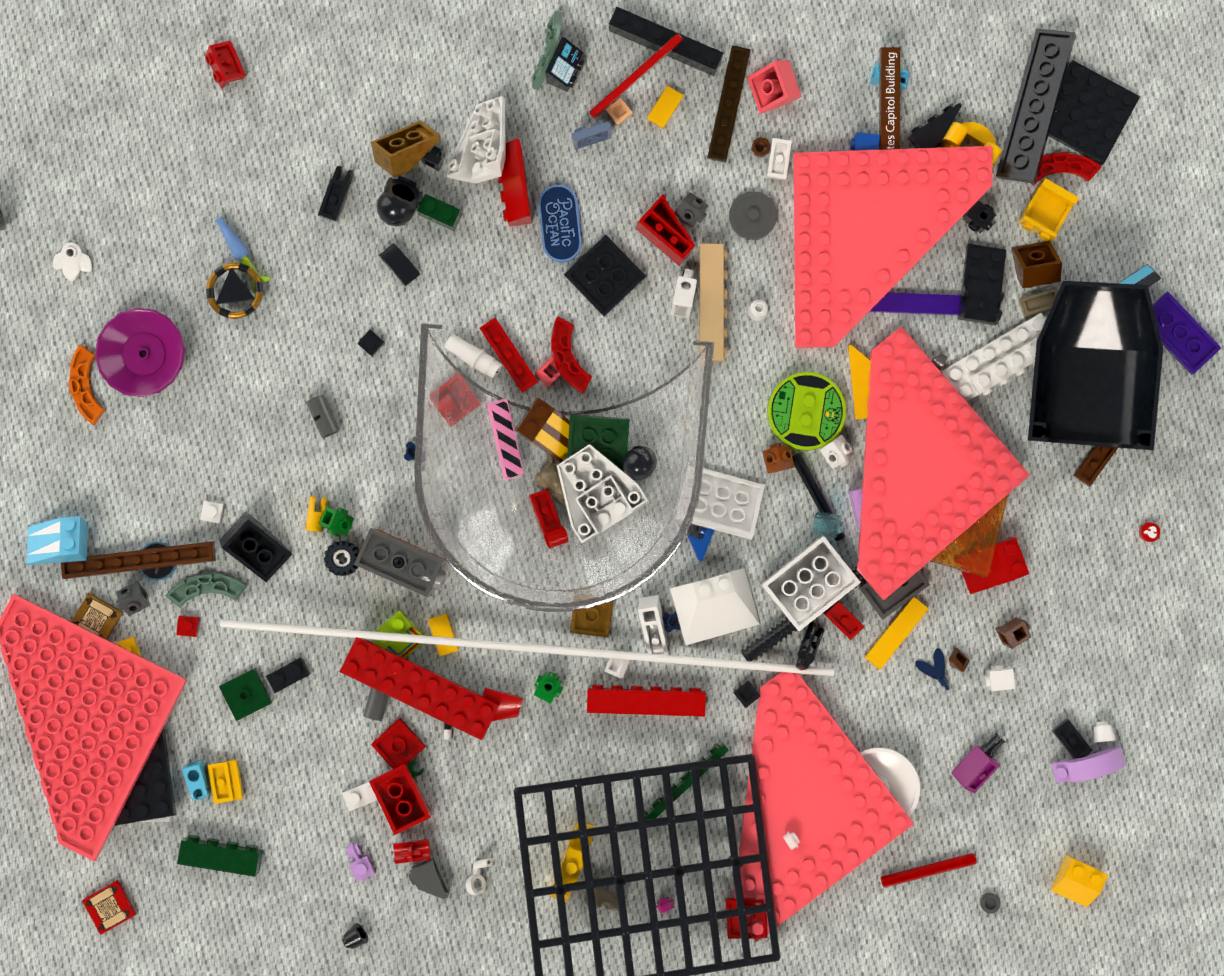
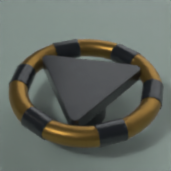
M237 262L221 265L211 274L206 286L207 299L212 309L219 315L230 319L243 318L250 315L259 306L263 296L262 281L257 272L250 266ZM234 270L242 271L251 276L255 284V297ZM229 271L216 301L214 294L215 282L218 277ZM253 300L249 306L238 312H231L219 306L220 304Z

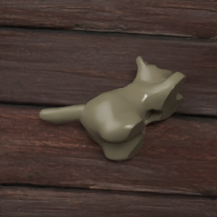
M547 454L548 464L543 467L540 473L536 474L535 481L540 488L551 489L554 498L563 504L565 498L557 466L555 465L554 458Z
M604 886L594 888L596 908L604 905L608 910L619 912L616 892L612 893ZM586 895L585 898H584V901H585V903H586L587 906H588V903H587V895Z

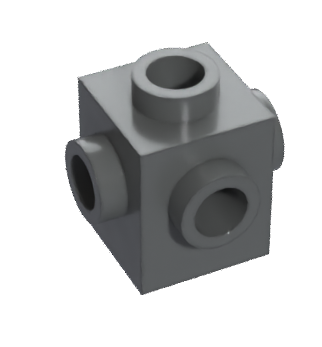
M689 192L675 213L685 224L694 227L697 222L701 224L707 216L705 211L709 205L701 198Z
M138 581L117 591L118 600L116 604L128 616L150 606L148 593Z

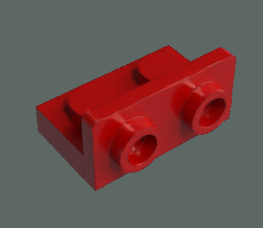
M231 40L209 45L205 59L207 64L211 66L213 78L220 88H224L226 83L245 79L246 74Z

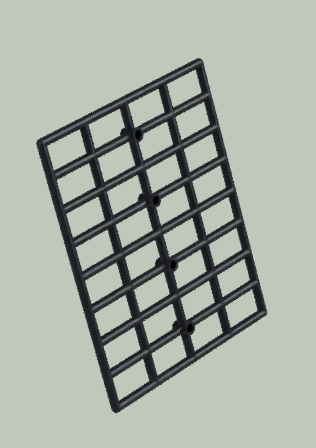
M753 754L516 787L514 789L535 976H543L540 949L560 945L563 948L566 976H574L570 944L592 940L596 976H604L600 939L621 935L626 975L635 976L630 934L651 931L656 973L643 976H693L780 960L756 761ZM748 762L753 804L732 807L727 765ZM719 767L724 808L704 811L698 769ZM691 771L696 813L675 815L670 773ZM662 775L667 817L646 820L640 778ZM633 779L638 821L616 824L611 782ZM603 783L608 826L587 829L582 786ZM574 787L579 830L557 833L552 790ZM544 792L549 834L527 838L522 795ZM754 812L759 854L739 857L733 815ZM726 816L730 856L728 859L710 861L705 819ZM697 821L702 863L681 866L676 824ZM668 825L673 865L670 868L652 870L647 828ZM639 829L644 872L622 875L617 832ZM609 834L614 874L612 877L593 879L588 837ZM580 838L585 881L563 884L558 841ZM550 843L555 883L553 886L533 889L528 846ZM760 862L766 904L745 907L740 868L743 864ZM732 866L737 908L716 912L711 869ZM703 871L708 913L687 916L682 877L685 873ZM674 875L679 918L658 921L653 878ZM645 880L650 922L629 926L624 885L628 882ZM616 885L621 927L599 931L594 888ZM586 889L591 932L569 935L564 895L566 892ZM556 894L561 937L539 940L534 897ZM767 912L772 954L751 957L746 915ZM738 917L743 959L722 962L717 920ZM709 921L715 963L693 967L688 925ZM680 926L685 969L664 972L659 929Z

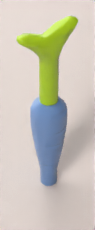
M223 217L217 218L216 222L235 259L242 261L243 264L250 266L257 272L248 258L249 252L245 244L226 224ZM257 272L262 283L271 279V277L263 276ZM253 281V293L256 294L255 284Z

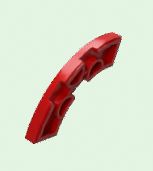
M1068 152L1052 153L1043 156L1036 183L1042 178L1056 173L1073 174L1089 182L1102 166L1083 155L1079 156L1069 154Z
M557 316L551 331V353L554 363L564 380L576 391L584 394L592 376L581 368L572 355L571 334L574 325Z

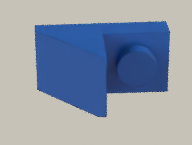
M702 527L699 534L703 536L702 539L687 534L694 553L700 561H703L714 529Z

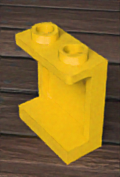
M1045 178L1039 184L1018 222L1022 224L1021 227L1027 231L1033 230L1038 233V237L1042 240L1052 241L1057 237V232L1079 197Z

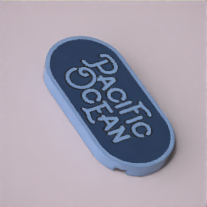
M553 185L546 188L539 198L543 249L549 258L559 263H565L573 260L581 249L578 205L576 196L571 189L563 185Z

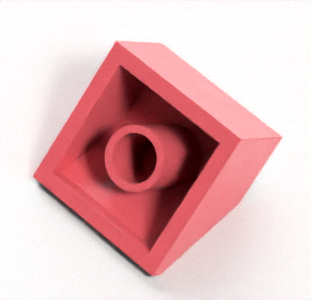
M789 60L774 61L747 77L759 113L782 107L802 97Z

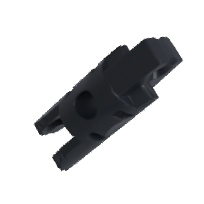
M813 621L807 626L797 654L798 659L795 667L801 671L808 669L809 665L813 663L825 629L820 627L815 635H813L816 628V623Z

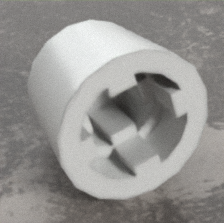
M754 300L747 308L749 317L755 321L765 319L769 312L768 306L763 300Z
M1108 721L1096 722V727H1093L1094 743L1116 740L1112 725H1108Z

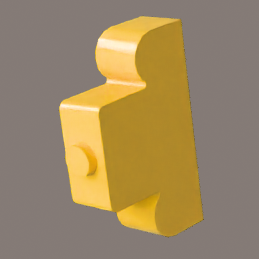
M577 820V822H576V824H575V827H574V830H573V831L579 830V828H578V820ZM586 823L587 829L596 827L594 825ZM593 836L588 837L589 846H590V843H591V841H592ZM580 838L569 840L560 862L563 884L577 882L583 867ZM566 892L564 895L565 903H567L571 892ZM556 894L548 895L550 897L557 899Z

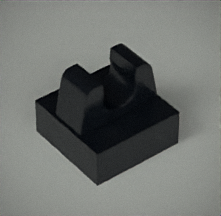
M434 146L421 159L422 163L439 172L442 167L441 149Z

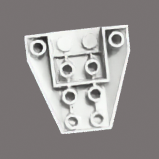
M503 96L476 105L448 165V178L480 183L502 176L506 160L505 98Z
M590 444L557 465L571 527L581 543L603 533L649 501L637 482Z

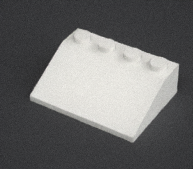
M820 536L760 585L793 626L800 631L861 582L824 536Z

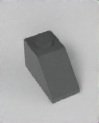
M434 858L411 868L409 878L412 885L416 884L418 890L442 899L448 898L449 892Z

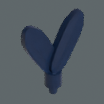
M936 648L933 654L934 667L925 661L918 660L915 662L918 670L938 680L946 690L950 689L948 686L949 682L945 678L944 655L939 648Z

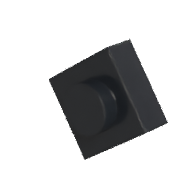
M370 329L357 344L373 357L385 342Z
M749 680L733 692L745 708L761 697Z

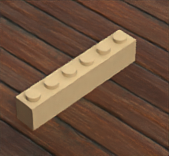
M700 244L699 363H722L724 358H727V346H724V338H727V327H724V319H727V307H724V300H727V288H724V280H727V269H724V261H727V249H724V244Z

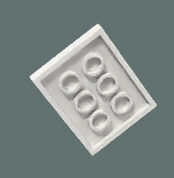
M690 465L676 519L752 540L765 485Z

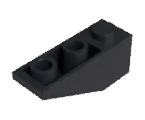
M960 102L955 106L953 103L943 110V114L940 116L935 114L927 120L928 123L923 127L918 125L911 130L912 134L908 139L915 149L937 148L962 104Z

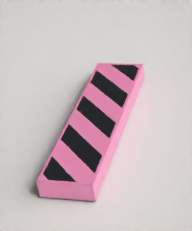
M501 399L487 404L503 477L505 480L520 476L524 472L507 399Z

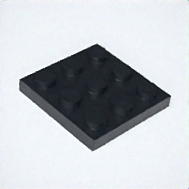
M607 235L600 239L564 274L568 281L603 317L612 311L646 278V275Z

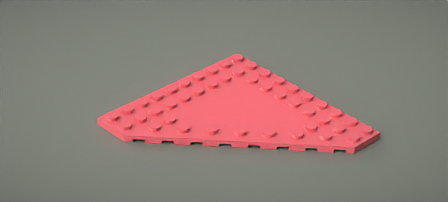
M992 146L793 153L795 348L835 347L958 220L968 212L992 187Z
M899 327L870 353L871 366L868 384L869 397L867 400L866 445L863 464L864 477L862 480L857 570L882 600L891 595L1030 476L1026 469L902 327Z
M13 594L0 618V644L2 647L0 649L4 663L7 664L12 689L16 694L19 713L25 724L24 729L28 743L31 744L34 763L40 774L43 793L49 804L48 809L52 823L55 824L58 834L57 840L59 844L92 861H96L187 679L25 598Z
M780 672L760 687L759 694L761 697L758 699L752 754L755 756L777 926L914 825L911 818L801 675L788 672ZM750 776L745 805L753 804ZM754 812L744 813L739 857L759 854ZM787 832L790 834L794 832L800 841L797 844L799 848L796 847L791 850L783 836ZM761 863L743 864L740 871L744 898L764 899V904H766ZM766 912L767 934H768V933H769V925H768V917H767V912ZM746 915L747 924L752 922L751 915ZM754 919L753 924L748 927V932L755 935L763 934L762 921ZM753 938V939L755 940V942H757V941H759L761 938Z

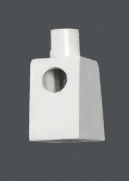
M683 269L682 276H678L670 315L689 319L697 280L693 279V270Z

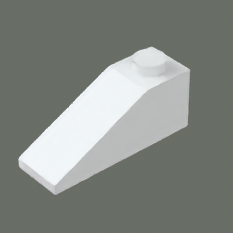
M659 595L639 598L638 613L648 653L669 655Z

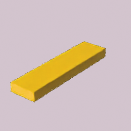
M915 597L910 599L864 658L881 670L929 608Z

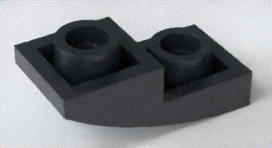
M394 243L379 254V257L389 270L393 271L403 286H407L420 275L415 266Z

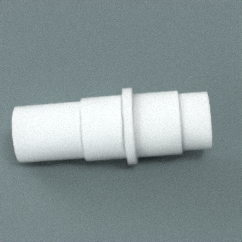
M452 334L445 344V349L469 364L471 369H476L492 379L497 377L503 367V364L487 354L486 350L469 344L455 334Z

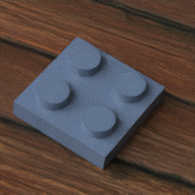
M599 121L594 123L593 127L587 129L580 127L574 130V133H571L574 150L611 139L610 123Z

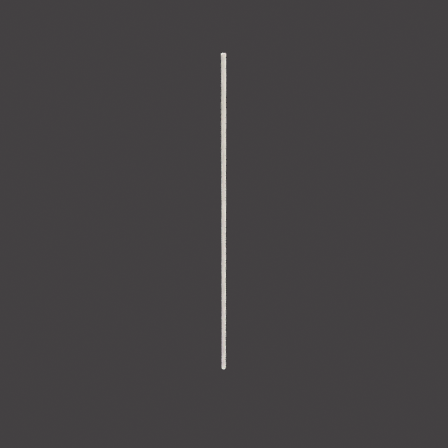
M223 619L220 622V627L348 638L358 637L373 640L834 676V668L809 666L808 669L801 671L795 667L796 665Z

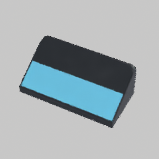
M1147 264L1119 282V284L1148 285L1149 287L1159 281L1161 277Z

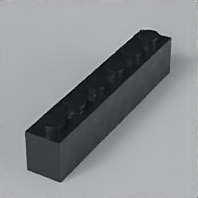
M617 6L609 22L610 32L656 52L676 34H679ZM680 34L684 40L666 56L715 77L723 58V52Z

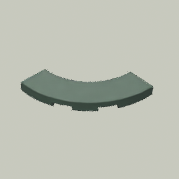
M556 10L547 24L544 55L540 56L531 77L532 88L538 91L546 77L545 71L559 40L562 13Z
M206 573L181 581L165 596L180 608L190 599L205 593L223 594L237 601L248 585L229 575Z

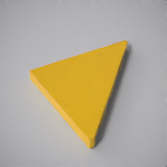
M848 345L855 420L867 419L871 361L855 347Z

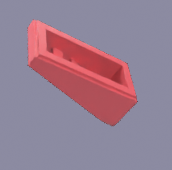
M553 357L535 374L548 388L561 376ZM551 365L558 373L555 374L548 366Z

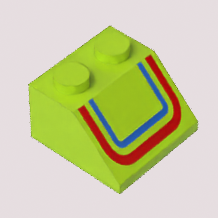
M399 610L375 631L423 635L403 610ZM373 640L376 645L403 658L408 657L423 644Z

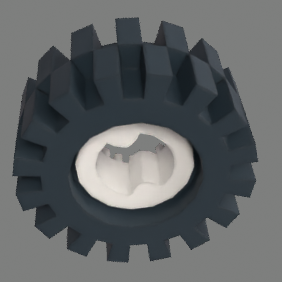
M348 541L334 542L328 546V550L324 553L325 566L329 569L330 573L336 576L352 574L358 569V566L354 565L359 554V549ZM340 553H345V557L348 558L345 564H341L340 560L337 559Z

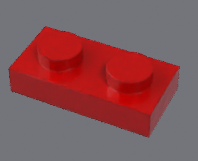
M839 600L823 612L850 640L864 628V625Z

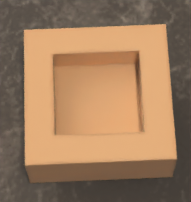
M622 98L606 109V113L617 126L633 115V112Z

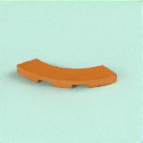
M79 344L70 363L69 388L79 412L87 421L95 425L106 409L98 403L91 390L90 372L95 360V354Z

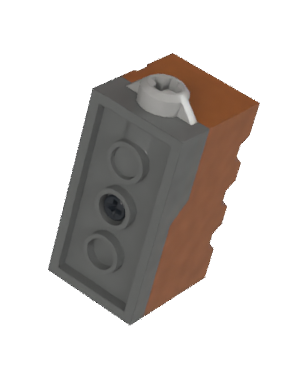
M370 528L354 565L423 596L430 597L435 590L442 588L446 580L447 574L444 568L448 560L379 529Z

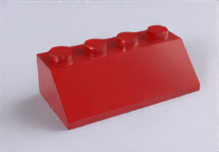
M519 138L506 143V160L502 176L498 177L499 184L503 183V191H500L501 202H505L506 210H503L504 222L508 221L509 227L532 224L522 147Z

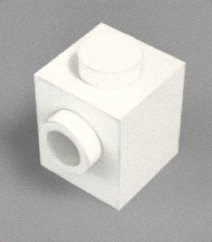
M1003 665L991 666V670H985L986 675L983 676V682L988 690L1015 689L1013 669L1003 668Z

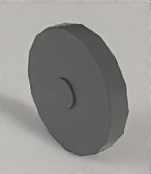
M746 192L739 195L733 201L729 210V222L732 230L739 237L746 240H759L766 237L773 230L777 221V209L774 202L767 195L760 192Z

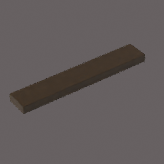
M733 45L731 47L707 159L726 163L751 49Z

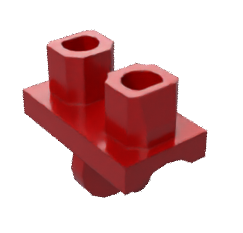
M429 839L393 843L395 864L431 860Z

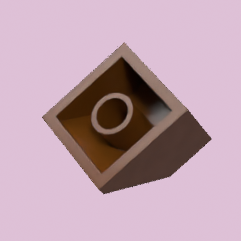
M1050 241L1012 247L1016 275L1022 289L1061 282L1062 262Z

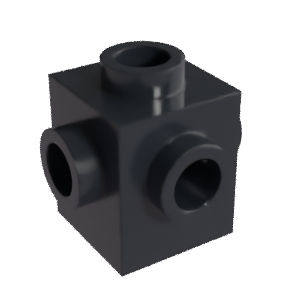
M978 200L963 217V220L968 223V227L972 231L982 233L984 230L989 231L994 225L995 221L993 219L996 214L991 206L988 204L984 205Z

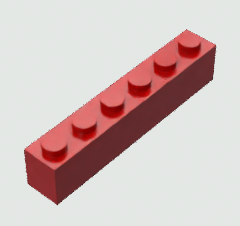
M592 684V688L587 689V713L705 717L706 692L701 691L699 687H690V691H682V687H670V690H662L661 686H650V690L643 689V686L636 685L631 686V689H623V685H611V688H603L601 684Z

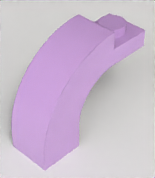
M1118 746L1104 748L1095 754L1082 758L1053 762L1051 765L1056 783L1068 781L1073 783L1116 772L1125 767L1126 762L1122 748Z

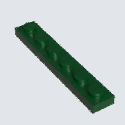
M723 742L720 745L717 743L709 750L711 754L706 758L701 757L698 761L721 758L729 749ZM710 768L698 769L699 778ZM686 771L680 777L682 781L677 785H671L673 802L692 785L690 771ZM658 797L651 804L653 808L648 812L645 810L646 820L655 819L666 810L664 797L662 799Z

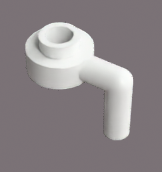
M483 859L473 863V875L468 877L466 881V889L469 894L480 895L484 893L486 881L480 875L481 868L492 865L491 859Z

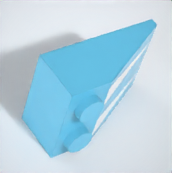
M81 516L57 518L28 527L27 565L87 560V522Z

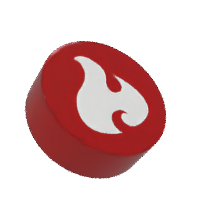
M1152 522L1144 523L1139 529V536L1143 541L1154 542L1160 537V528Z

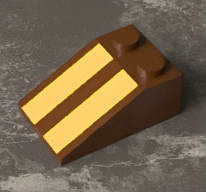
M536 398L514 431L561 463L567 458L570 420L540 398Z

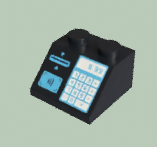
M561 37L545 74L548 84L568 92L570 87L573 88L577 81L576 73L578 70L581 71L586 60H584V52L564 37Z

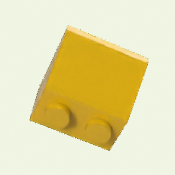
M1066 854L1050 891L1088 907L1101 893L1109 875Z

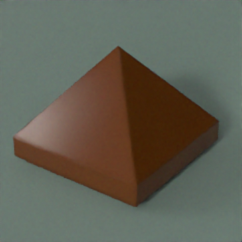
M957 647L949 657L950 666L961 672L965 671L970 662Z

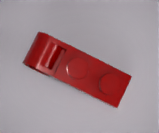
M548 489L529 495L528 497L548 548L551 549L568 543L567 532L564 526H561Z

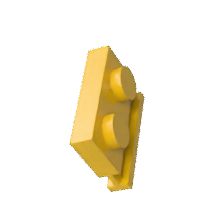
M238 759L208 765L214 804L244 798Z

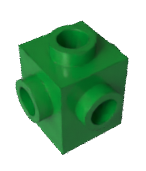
M326 506L319 525L327 528V532L338 537L339 533L347 536L354 518L349 516V511L338 507L335 510Z
M549 672V674L544 673L543 677L539 675L534 684L537 687L534 696L550 704L554 697L559 698L564 688L560 686L562 683L559 680L560 676L553 672ZM551 684L552 689H547L545 685Z

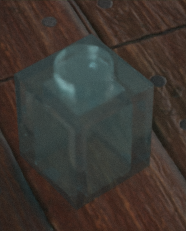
M817 512L814 517L812 533L833 538L837 537L839 533H842L844 522L841 521L842 516Z

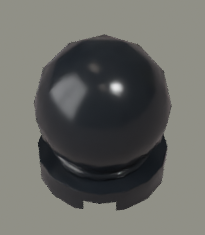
M399 176L398 179L390 177L386 182L384 192L378 198L376 206L380 219L387 225L395 227L406 225L414 216L415 208H418L423 199V192H419L415 182Z

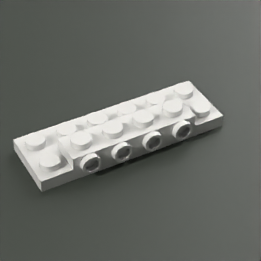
M1041 312L944 369L941 373L966 401L981 393L983 396L994 391L993 386L999 383L1002 386L1011 381L1009 377L1013 374L1019 376L1028 371L1026 369L1027 366L1030 364L1034 366L1036 342L1045 323V317Z

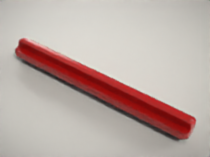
M970 853L881 876L880 880L882 886L886 888L975 865L977 860L975 855Z

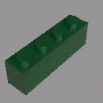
M188 835V838L185 837L181 840L177 860L179 865L253 877L259 874L263 850L258 849L256 845L242 847L238 846L239 843L228 841L224 844L219 843V840L214 838H208L207 841L199 840L200 837L196 835Z

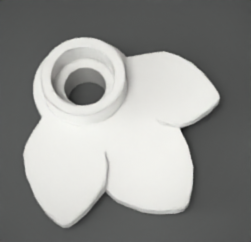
M69 242L62 247L60 253L54 256L53 268L56 270L62 269L64 276L72 282L77 278L80 270L92 272V263L89 256L82 253L78 244ZM69 249H72L74 251L73 256H70L68 254Z

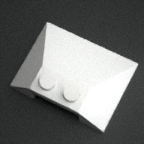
M745 568L670 588L685 645L760 625Z

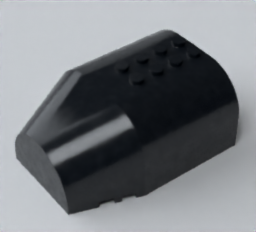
M1081 281L1062 282L1036 342L1028 441L1154 450L1163 344L1148 285Z

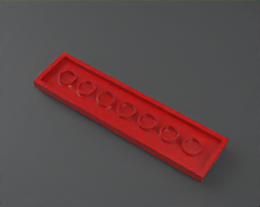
M358 637L355 638L339 671L480 740H483L500 706L499 703L381 646Z

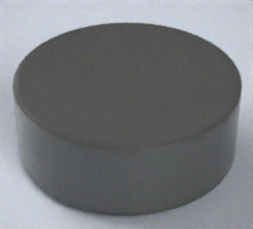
M985 893L982 895L980 907L983 911L993 914L999 910L1001 903L995 894Z

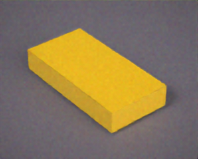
M667 85L648 115L647 120L664 129L684 95Z
M447 613L428 619L433 636L455 638ZM436 645L439 656L459 651L458 646Z

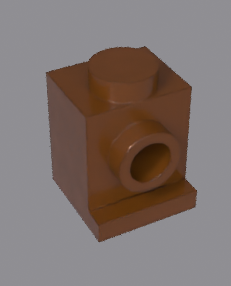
M1017 617L1005 625L995 628L1002 644L1011 649L1031 638L1028 623Z

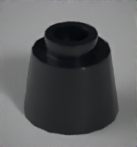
M356 923L344 934L342 941L346 948L355 949L367 943L369 938L363 927Z

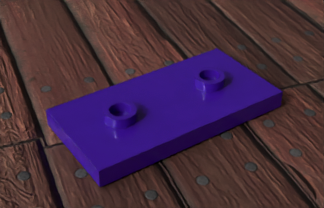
M1168 291L1153 304L1163 346L1191 375L1195 374L1221 349L1220 345Z

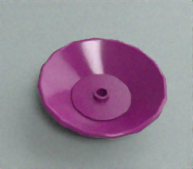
M134 308L120 312L105 324L97 338L95 358L99 373L110 387L124 395L146 397L160 393L175 381L183 367L185 347L181 332L170 318L156 310ZM143 351L147 353L145 357L141 356Z

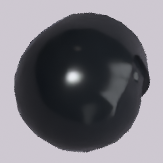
M646 446L633 447L626 453L623 459V469L633 480L640 481L650 477L657 465V458L654 452Z

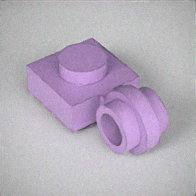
M350 843L346 850L350 858H355L354 861L349 863L356 882L374 875L375 871L368 855L360 858L359 855L362 854V850L359 844Z

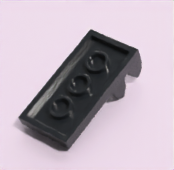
M974 244L967 245L958 320L995 326L1000 321L1002 315L1000 305L1004 298L1002 284L1006 259L1005 249Z

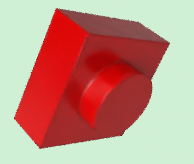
M178 616L176 635L197 637L199 617Z

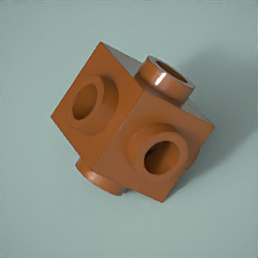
M781 443L769 445L770 449L762 451L768 474L795 467L789 445L781 446Z

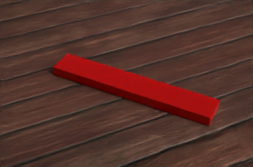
M676 34L590 110L589 114L596 118L684 40L680 34Z

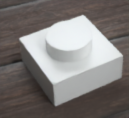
M204 501L200 520L221 524L224 504Z
M609 658L605 672L623 679L629 660Z

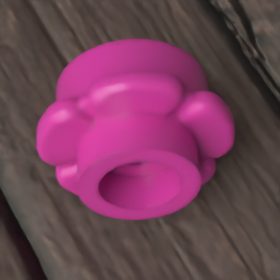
M669 897L660 899L656 908L659 909L660 913L675 908L673 904L674 899L670 900Z

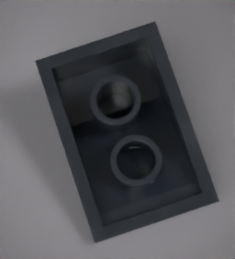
M247 512L219 540L223 550L265 582L292 555L288 548Z

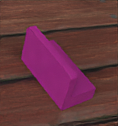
M976 745L952 771V775L964 789L976 793L996 771L1000 763L996 759L989 757Z

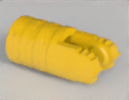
M310 495L305 530L322 533L323 526L319 525V522L326 508L327 498L322 497L319 512H315L316 499L315 496Z

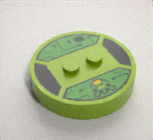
M800 372L785 378L775 387L767 404V420L775 437L784 445H789L790 448L801 451L816 450L829 444L842 430L846 418V404L840 389L829 378L814 372Z

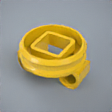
M953 122L942 139V148L959 147L965 137L980 146H992L993 167L1002 150L996 145L995 138L990 130L976 122H964L961 124Z

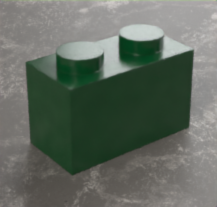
M427 194L424 195L417 210L419 216L454 232L462 216L460 209Z

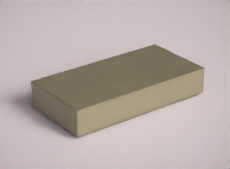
M1057 287L1018 299L1024 318L1051 310L1058 293Z

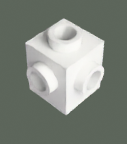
M840 435L820 449V452L832 469L839 465L843 468L851 462L849 458L855 454L843 435Z

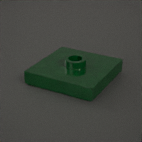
M256 668L219 686L236 721L272 704Z

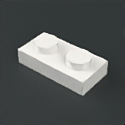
M772 138L766 178L786 181L792 141Z
M369 782L342 793L349 811L377 800Z

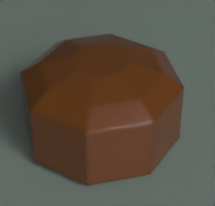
M758 137L753 140L751 151L754 156L762 158L769 153L771 145L766 138Z

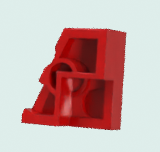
M485 687L483 696L500 704L492 721L518 717L523 697Z

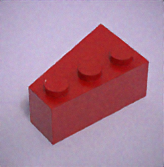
M664 194L642 216L635 229L678 266L685 261L695 247L684 226L678 221L676 213L667 203Z

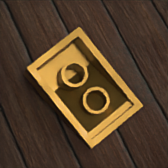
M421 120L371 142L375 163L393 177L401 176L405 172L410 171L441 139V136Z

